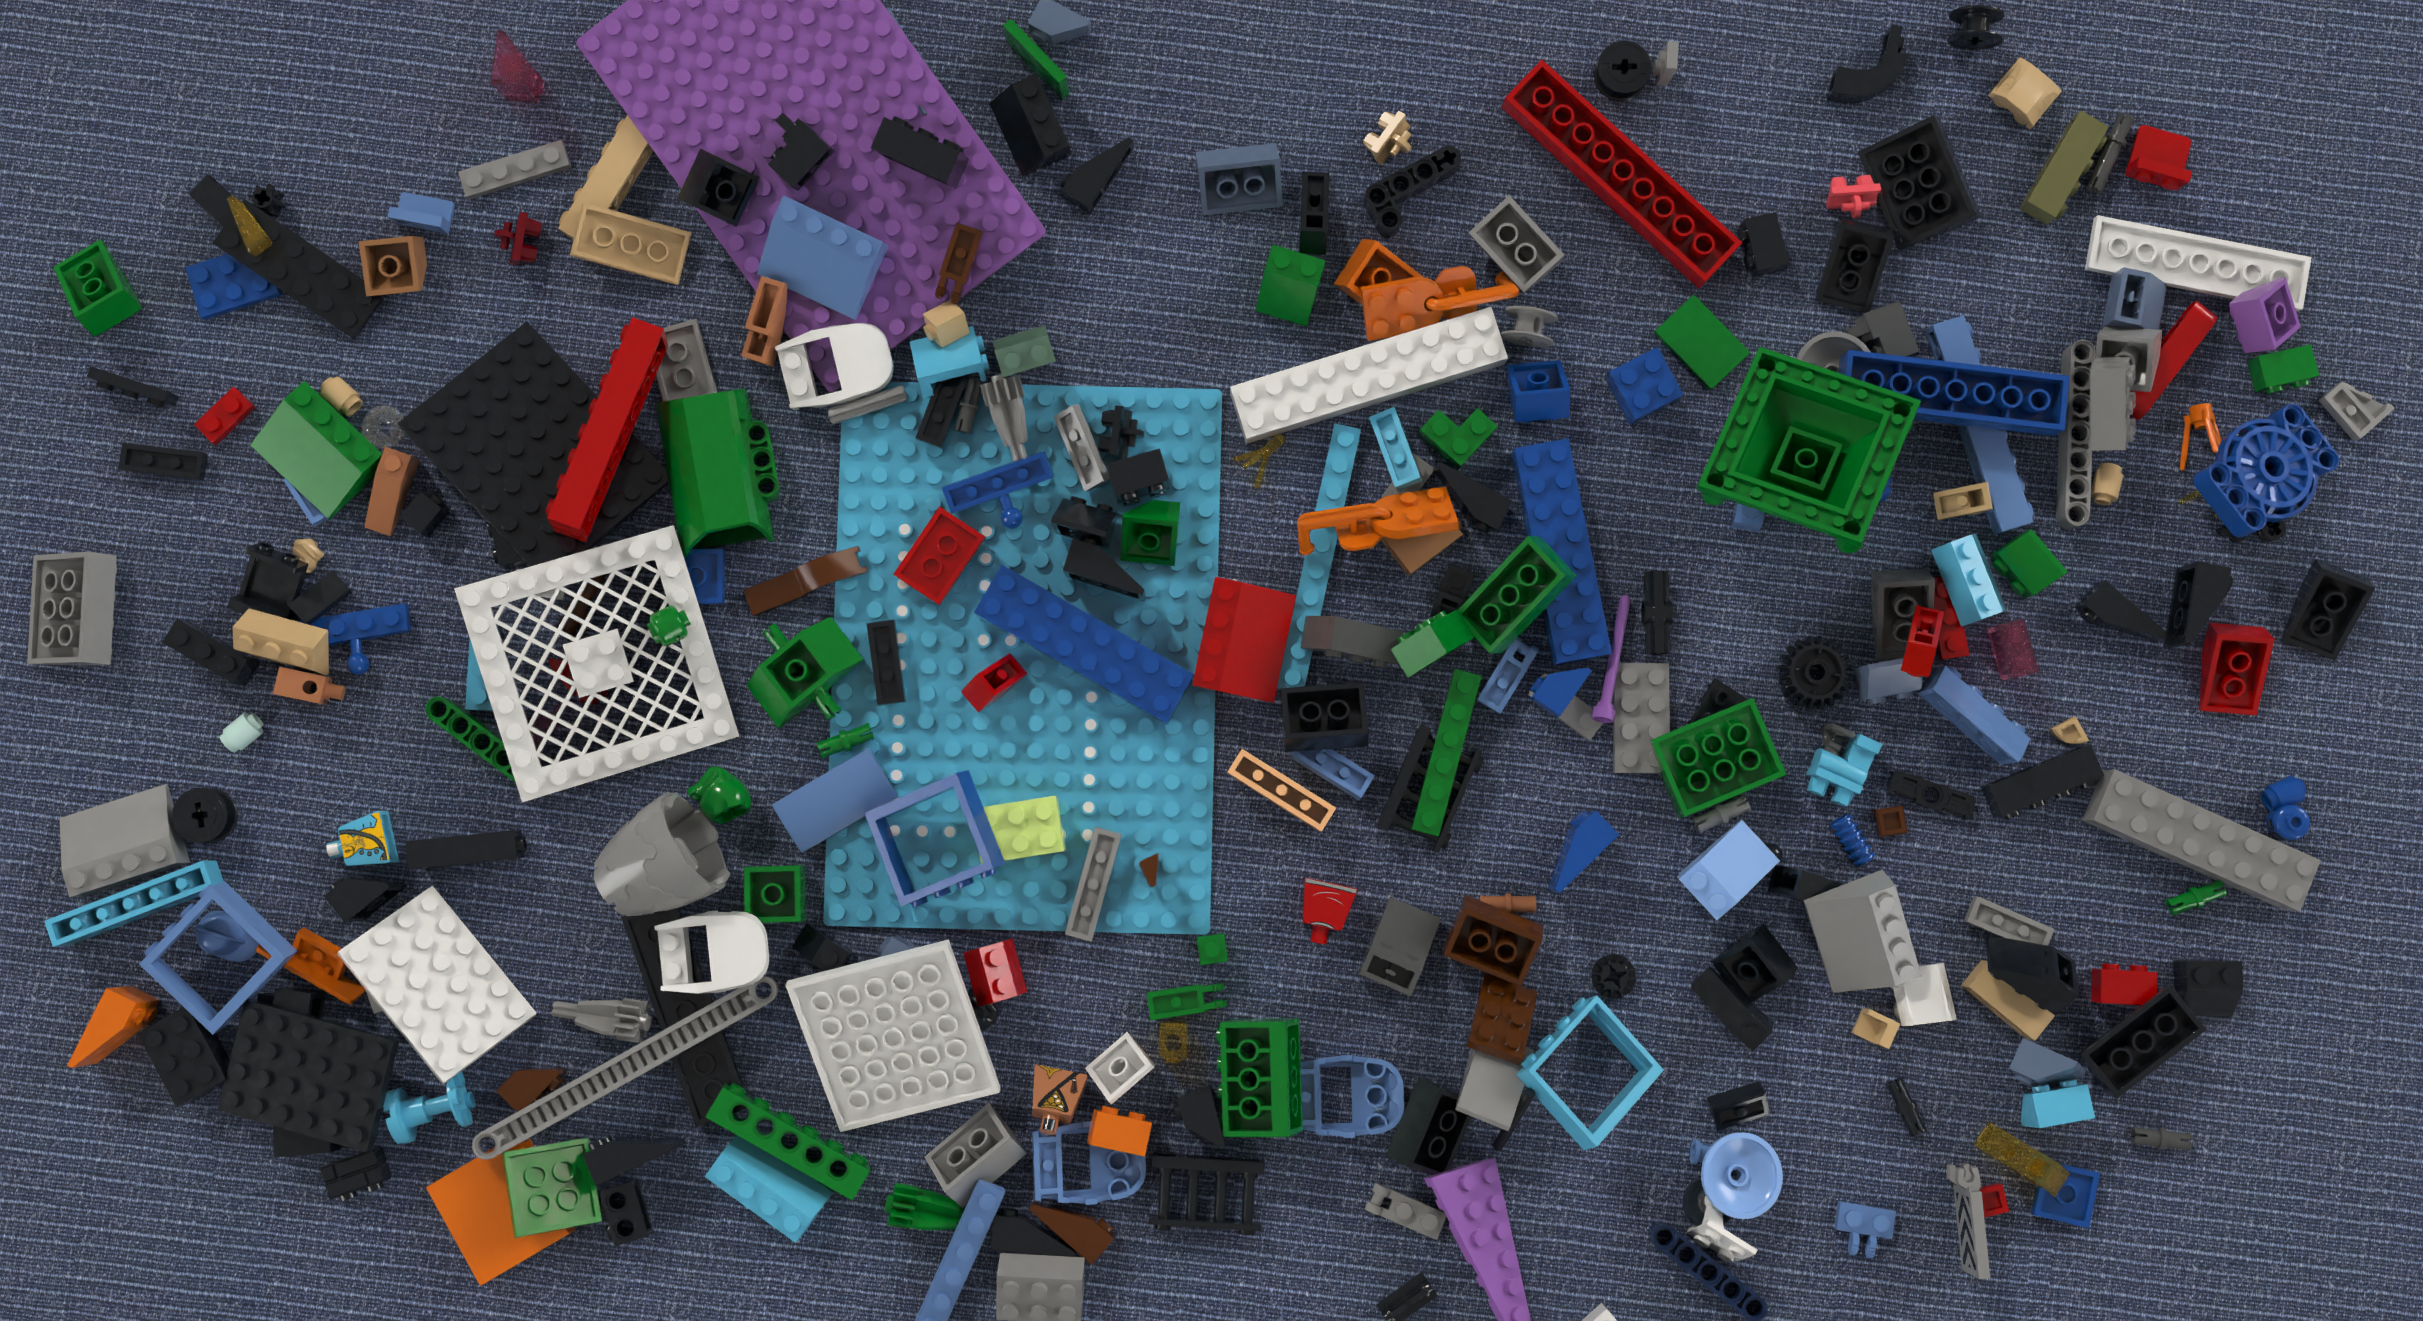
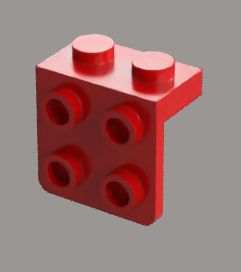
M2147 125L2140 126L2136 132L2125 176L2140 182L2159 185L2165 189L2179 190L2190 182L2192 171L2185 169L2191 146L2190 138Z

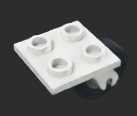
M1701 1178L1692 1182L1683 1195L1684 1212L1693 1223V1226L1688 1228L1686 1233L1693 1237V1241L1704 1248H1711L1718 1253L1717 1256L1728 1263H1735L1755 1255L1757 1252L1756 1248L1724 1229L1723 1225L1731 1217L1721 1213L1711 1204L1704 1192Z

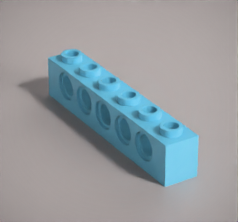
M203 860L50 918L44 922L53 947L70 946L197 898L205 887L209 884L215 886L223 882V878L217 861Z

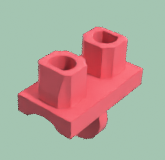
M1861 175L1856 178L1855 185L1847 186L1846 178L1834 177L1831 180L1829 195L1826 201L1827 209L1841 208L1842 211H1850L1852 218H1860L1861 210H1869L1870 206H1876L1877 196L1881 193L1880 183L1874 184L1871 175Z

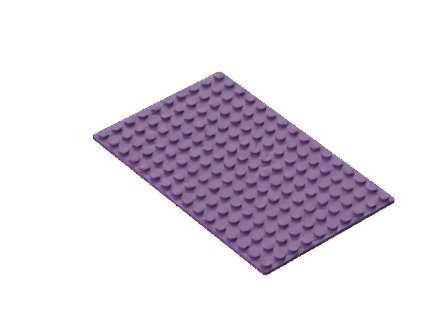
M627 0L577 39V46L681 189L700 148L759 177L737 227L696 208L755 291H757L761 278L757 271L772 220L783 195L889 245L856 320L787 288V304L783 330L790 339L811 330L833 325L866 323L876 326L884 333L891 351L926 325L923 313L951 299L957 281L948 278L946 292L941 299L935 297V291L956 222L984 232L967 285L964 284L961 298L1046 234L1043 224L881 0ZM919 105H922L925 109L926 115L922 116L918 108ZM782 113L787 115L793 122L799 118L807 123L835 150L799 191L792 188L768 165L772 161L771 156L775 150L781 146L784 148L786 145L782 137L786 131L775 121ZM896 116L909 122L910 125L914 126V131L916 132L919 127L935 134L934 136L939 138L938 142L943 143L944 139H947L964 149L963 154L969 158V161L957 188L954 189L890 160L871 149L883 118L886 117L892 120ZM829 337L805 343L814 373L829 392L833 393L839 390L841 384Z

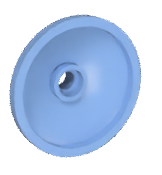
M1736 1132L1719 1138L1708 1149L1702 1163L1701 1181L1708 1200L1718 1211L1729 1217L1750 1219L1762 1215L1776 1202L1782 1187L1783 1173L1778 1155L1768 1142L1754 1134ZM1733 1170L1737 1173V1177L1734 1180L1731 1177Z

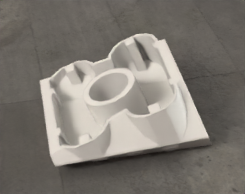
M1944 963L1920 965L1921 977L1891 987L1896 999L1893 1006L1894 1015L1900 1019L1901 1026H1914L1957 1019Z

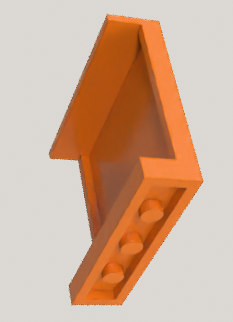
M529 1138L507 1151L534 1147ZM495 1147L490 1149L486 1153H491L495 1149ZM502 1154L488 1160L477 1157L426 1187L480 1286L576 1230L573 1227L514 1239Z

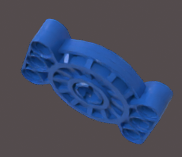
M2288 404L2271 413L2267 419L2247 421L2231 430L2222 439L2218 447L2215 463L2198 471L2194 475L2193 481L2196 489L2228 530L2236 537H2245L2262 529L2266 522L2286 520L2303 511L2312 501L2316 492L2318 477L2336 469L2339 465V456L2299 405ZM2270 464L2272 468L2266 471L2265 466Z

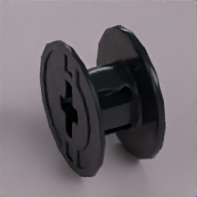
M1971 5L1959 7L1949 13L1948 16L1951 21L1962 25V31L1956 32L1947 38L1950 46L1964 50H1984L1996 47L2003 42V37L2000 34L1990 31V24L1997 23L2005 17L2004 11L1985 5Z
M1618 41L1607 46L1595 65L1594 80L1596 87L1601 94L1611 100H1631L1640 94L1650 77L1652 66L1649 55L1643 47L1631 41ZM1619 68H1624V72H1627V73H1626V74H1621V70H1618V69H1619Z
M194 788L186 791L177 799L172 811V821L175 830L182 838L199 843H216L225 839L233 832L238 819L235 801L226 792L219 789ZM203 813H208V817L203 819Z

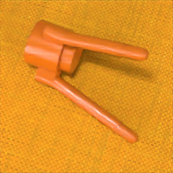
M2212 404L2193 405L2189 407L2190 415L2183 416L2185 427L2180 457L2181 471H2184L2186 466L2191 425H2194L2195 430L2206 429L2213 453L2218 452L2222 439L2216 425Z

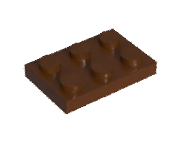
M1485 974L1481 982L1466 1047L1520 1065L1525 1053L1538 992Z

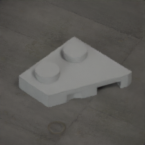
M2343 381L2336 384L2318 400L2354 442L2366 435L2395 409L2389 403L2383 405L2372 400V395L2364 391H2357L2353 386Z

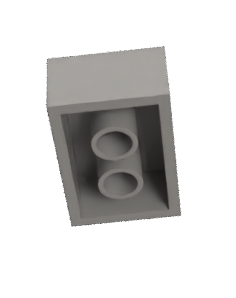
M2130 357L2095 358L2090 368L2091 451L2126 450L2128 443L2133 442V435L2136 433V419H2130V415H2133V408L2136 406V393L2130 392V387H2133V381L2136 378V366L2130 365Z
M1000 1253L997 1270L996 1320L1081 1321L1084 1300L1085 1258Z

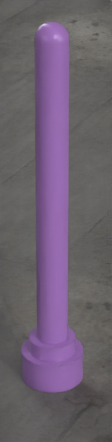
M1628 595L1621 596L1619 600L1611 642L1612 654L1608 658L1601 700L1597 702V706L1593 707L1592 719L1602 723L1614 722L1615 710L1611 702L1631 602Z

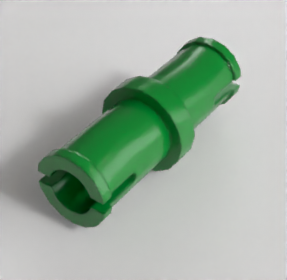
M869 723L847 732L845 730L839 731V735L816 742L818 750L824 749L820 751L822 759L843 750L851 751L854 746L874 740L873 732H869L871 731Z
M2218 879L2199 888L2193 886L2188 889V892L2170 899L2168 898L2165 902L2166 906L2179 904L2168 909L2170 914L2175 916L2194 907L2197 909L2202 908L2204 903L2227 896L2226 889L2214 891L2224 886L2222 881Z

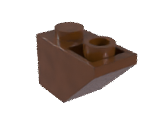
M564 1068L520 1069L515 1071L496 1092L518 1112L541 1099L547 1091L550 1093L555 1091L563 1083L561 1077L567 1071Z

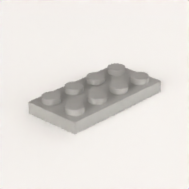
M1619 663L1613 692V709L1615 710L1613 722V773H1661L1650 740L1670 732L1669 663Z

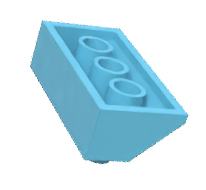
M738 1135L724 1149L705 1175L708 1180L795 1243L804 1235L834 1192L819 1181Z

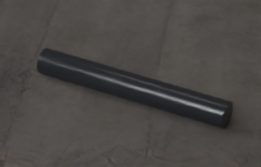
M1526 1088L1523 1092L1509 1131L1501 1129L1492 1144L1495 1150L1501 1151L1535 1096L1533 1089Z

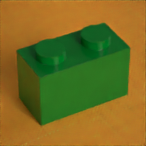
M2311 344L2260 355L2247 361L2255 393L2266 391V394L2270 395L2284 391L2283 386L2292 385L2293 389L2310 385L2309 380L2319 376Z

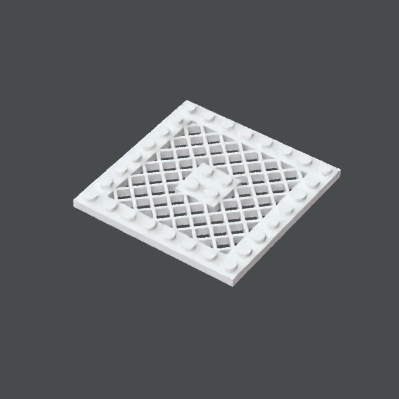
M674 525L454 588L522 802L739 737ZM655 560L658 570L646 564V562ZM638 565L631 578L618 571ZM642 567L656 573L649 587L636 581ZM611 573L604 586L591 579ZM615 574L629 581L622 595L608 588ZM659 577L661 578L666 596L653 590ZM583 581L577 594L564 587ZM588 583L602 589L595 603L581 596ZM633 584L646 590L640 604L626 598ZM556 589L550 601L536 595ZM560 591L574 597L567 611L554 604ZM606 592L619 598L613 612L599 606ZM651 593L664 600L659 610L666 608L667 604L676 607L678 612L684 610L691 624L686 627L688 631L687 637L680 640L682 648L674 644L668 646L681 653L674 666L660 660L667 646L662 645L656 657L643 651L649 637H653L649 629L647 631L634 624L641 610L650 615L655 613L644 607ZM528 597L522 609L509 603ZM533 599L547 605L540 619L526 612ZM578 600L592 606L585 620L572 614ZM624 601L637 608L631 621L616 615ZM501 605L494 616L492 607ZM506 607L519 613L512 627L499 620ZM551 608L565 615L558 628L545 622ZM596 609L610 616L603 629L589 623ZM524 616L537 622L531 636L517 630ZM569 617L583 624L576 637L562 631ZM614 618L628 625L622 637H620L618 629L608 631ZM498 625L510 631L504 643ZM542 625L555 632L549 645L535 639ZM587 627L600 633L580 639ZM632 628L645 634L639 648L625 641ZM514 633L528 640L521 653L507 647ZM559 635L573 641L563 644L565 654L553 648ZM532 643L546 649L539 663L525 656ZM624 646L636 652L630 664ZM506 652L518 657L513 669H511ZM550 652L564 659L557 672L543 665ZM640 654L654 661L647 674L633 668ZM684 656L691 675L678 669ZM523 660L536 666L530 680L516 674ZM567 662L569 664L573 680L561 675ZM657 664L672 670L665 683L651 677ZM540 670L554 676L548 689L534 683ZM632 672L645 678L638 691L624 685L634 682ZM675 672L689 679L682 693L668 686ZM515 679L527 684L521 696L519 695ZM558 679L572 685L566 698L552 692ZM648 680L662 687L655 701L641 694ZM692 682L699 701L686 695ZM531 687L545 693L538 707L524 700ZM617 687L611 699L597 693ZM575 689H577L579 698L590 695L583 708L569 701ZM621 689L635 695L628 709L614 702ZM666 690L679 696L673 710L659 703ZM549 696L562 702L556 716L542 709ZM594 697L608 704L601 717L587 710ZM639 698L653 705L646 718L632 711ZM683 699L697 705L691 719L677 712ZM523 705L535 711L529 723ZM567 705L580 711L574 725L560 718ZM612 706L625 712L619 726L605 719ZM656 707L670 713L664 727L650 721ZM700 709H702L704 718L694 721ZM539 713L553 720L547 733L533 727ZM584 715L598 721L592 734L578 728ZM629 715L643 722L637 735L623 729ZM674 716L687 722L686 724L667 729ZM557 722L571 729L565 742L551 736ZM602 723L616 730L610 743L596 737ZM647 724L660 730L659 732L641 737ZM531 731L544 737L538 749L536 748ZM575 732L589 738L583 751L568 745ZM620 733L633 739L614 745ZM548 740L561 746L555 760L541 753ZM593 741L606 747L587 753ZM565 749L579 755L559 762ZM540 758L551 764L542 767Z

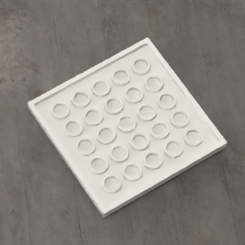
M949 939L787 981L786 989L840 1132L1000 1092L1001 1087Z

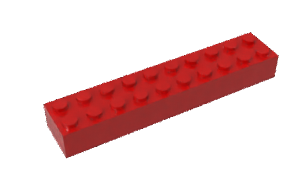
M1543 60L1505 97L1501 108L1698 289L1709 280L1743 243Z

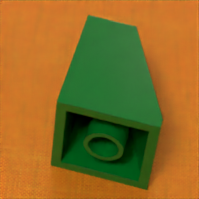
M1272 244L1255 312L1307 327L1323 276L1325 260Z

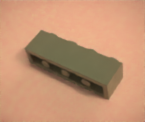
M2079 111L2071 118L2019 209L2046 225L2055 218L2059 220L2067 208V205L2064 203L2068 196L2072 197L2081 184L2078 182L2079 177L2082 173L2086 174L2094 162L2091 159L2095 151L2098 152L2105 144L2107 137L2104 135L2109 126L2083 111Z

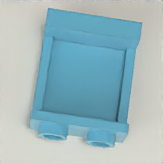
M973 326L968 327L970 334L943 348L934 340L930 341L928 337L910 341L916 375L923 398L934 395L931 383L975 372L979 373L981 382L987 381L985 371L990 370L986 354H980V352L985 351L982 336H976Z

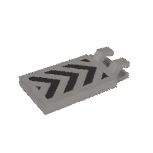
M1960 1163L1961 1167L1956 1168L1953 1164H1947V1179L1954 1183L1962 1270L1978 1279L1990 1278L1982 1192L1979 1191L1981 1181L1978 1167L1970 1166L1968 1163Z

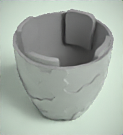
M668 791L642 808L633 819L626 822L611 838L595 861L594 881L603 899L609 904L615 903L617 905L614 907L615 911L626 916L654 914V912L669 911L712 895L725 887V883L730 877V872L726 868L723 854L717 842L719 838L718 832L710 819L701 810H696L676 792L669 793Z

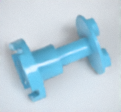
M462 1071L447 1082V1094L436 1098L428 1099L426 1095L410 1099L402 1088L387 1091L383 1107L384 1112L390 1110L391 1117L385 1120L389 1132L397 1144L415 1141L417 1126L432 1122L433 1115L452 1111L454 1118L460 1126L472 1125L471 1108H475V1098L471 1091L467 1092L465 1088V1078Z

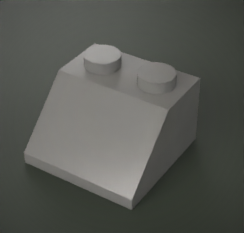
M2105 326L2097 334L2096 358L2130 357V365L2136 366V378L2130 390L2151 392L2160 358L2162 330Z

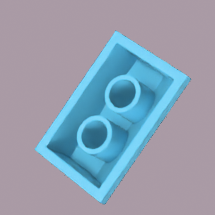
M1971 534L1931 550L1961 627L2007 610L1977 534Z

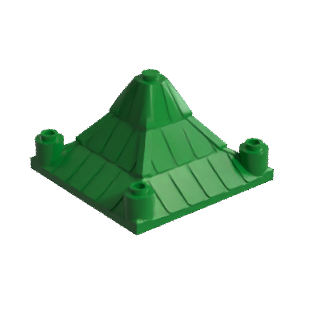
M1759 347L1700 478L1697 490L1700 491L1703 501L1709 505L1716 506L1724 503L1726 499L1732 500L1792 523L1803 525L1809 529L1826 533L1829 536L1835 537V544L1839 550L1844 553H1855L1863 546L1866 532L1907 434L1912 429L1921 400Z

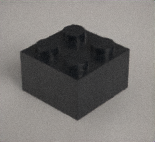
M1160 448L1106 464L1118 504L1123 503L1124 506L1133 505L1140 502V497L1150 495V498L1160 497L1166 494L1165 490L1170 489L1169 478Z

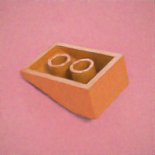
M1362 239L1334 282V285L1362 304L1360 287L1423 276L1378 241Z
M133 986L106 988L67 1066L76 1068L98 1064L154 1020L158 1013V1008L156 1007L160 1000Z

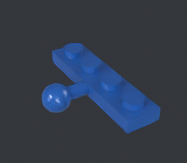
M1044 450L942 487V491L951 514L998 497L1003 509L1001 514L1002 524L1006 528L1015 529L1022 523L1023 516L1019 509L1013 507L1008 493L1054 477V473Z
M405 603L321 617L311 624V626L328 630L329 646L350 642L351 655L347 659L346 666L349 672L355 675H361L369 668V660L362 653L361 640L411 632L409 606Z

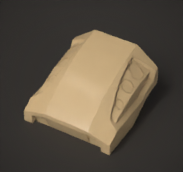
M2019 57L1988 96L1991 99L1993 98L1994 103L1998 107L2007 108L2012 112L2014 119L2019 124L2026 125L2028 129H2031L2062 90L2034 65Z

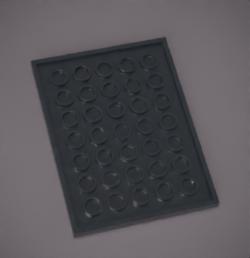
M527 321L397 423L401 430L529 567L591 549L669 485L667 470L632 434L587 542L585 543L554 532L547 519L546 508L549 501L556 498L559 491L556 489L558 479L562 473L566 474L569 453L572 448H577L580 441L578 439L579 430L583 423L587 424L591 415L588 413L590 404L594 398L598 399V396Z

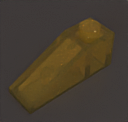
M1990 1122L1987 1123L1974 1143L1975 1147L2053 1197L2057 1195L2070 1175L2058 1162Z

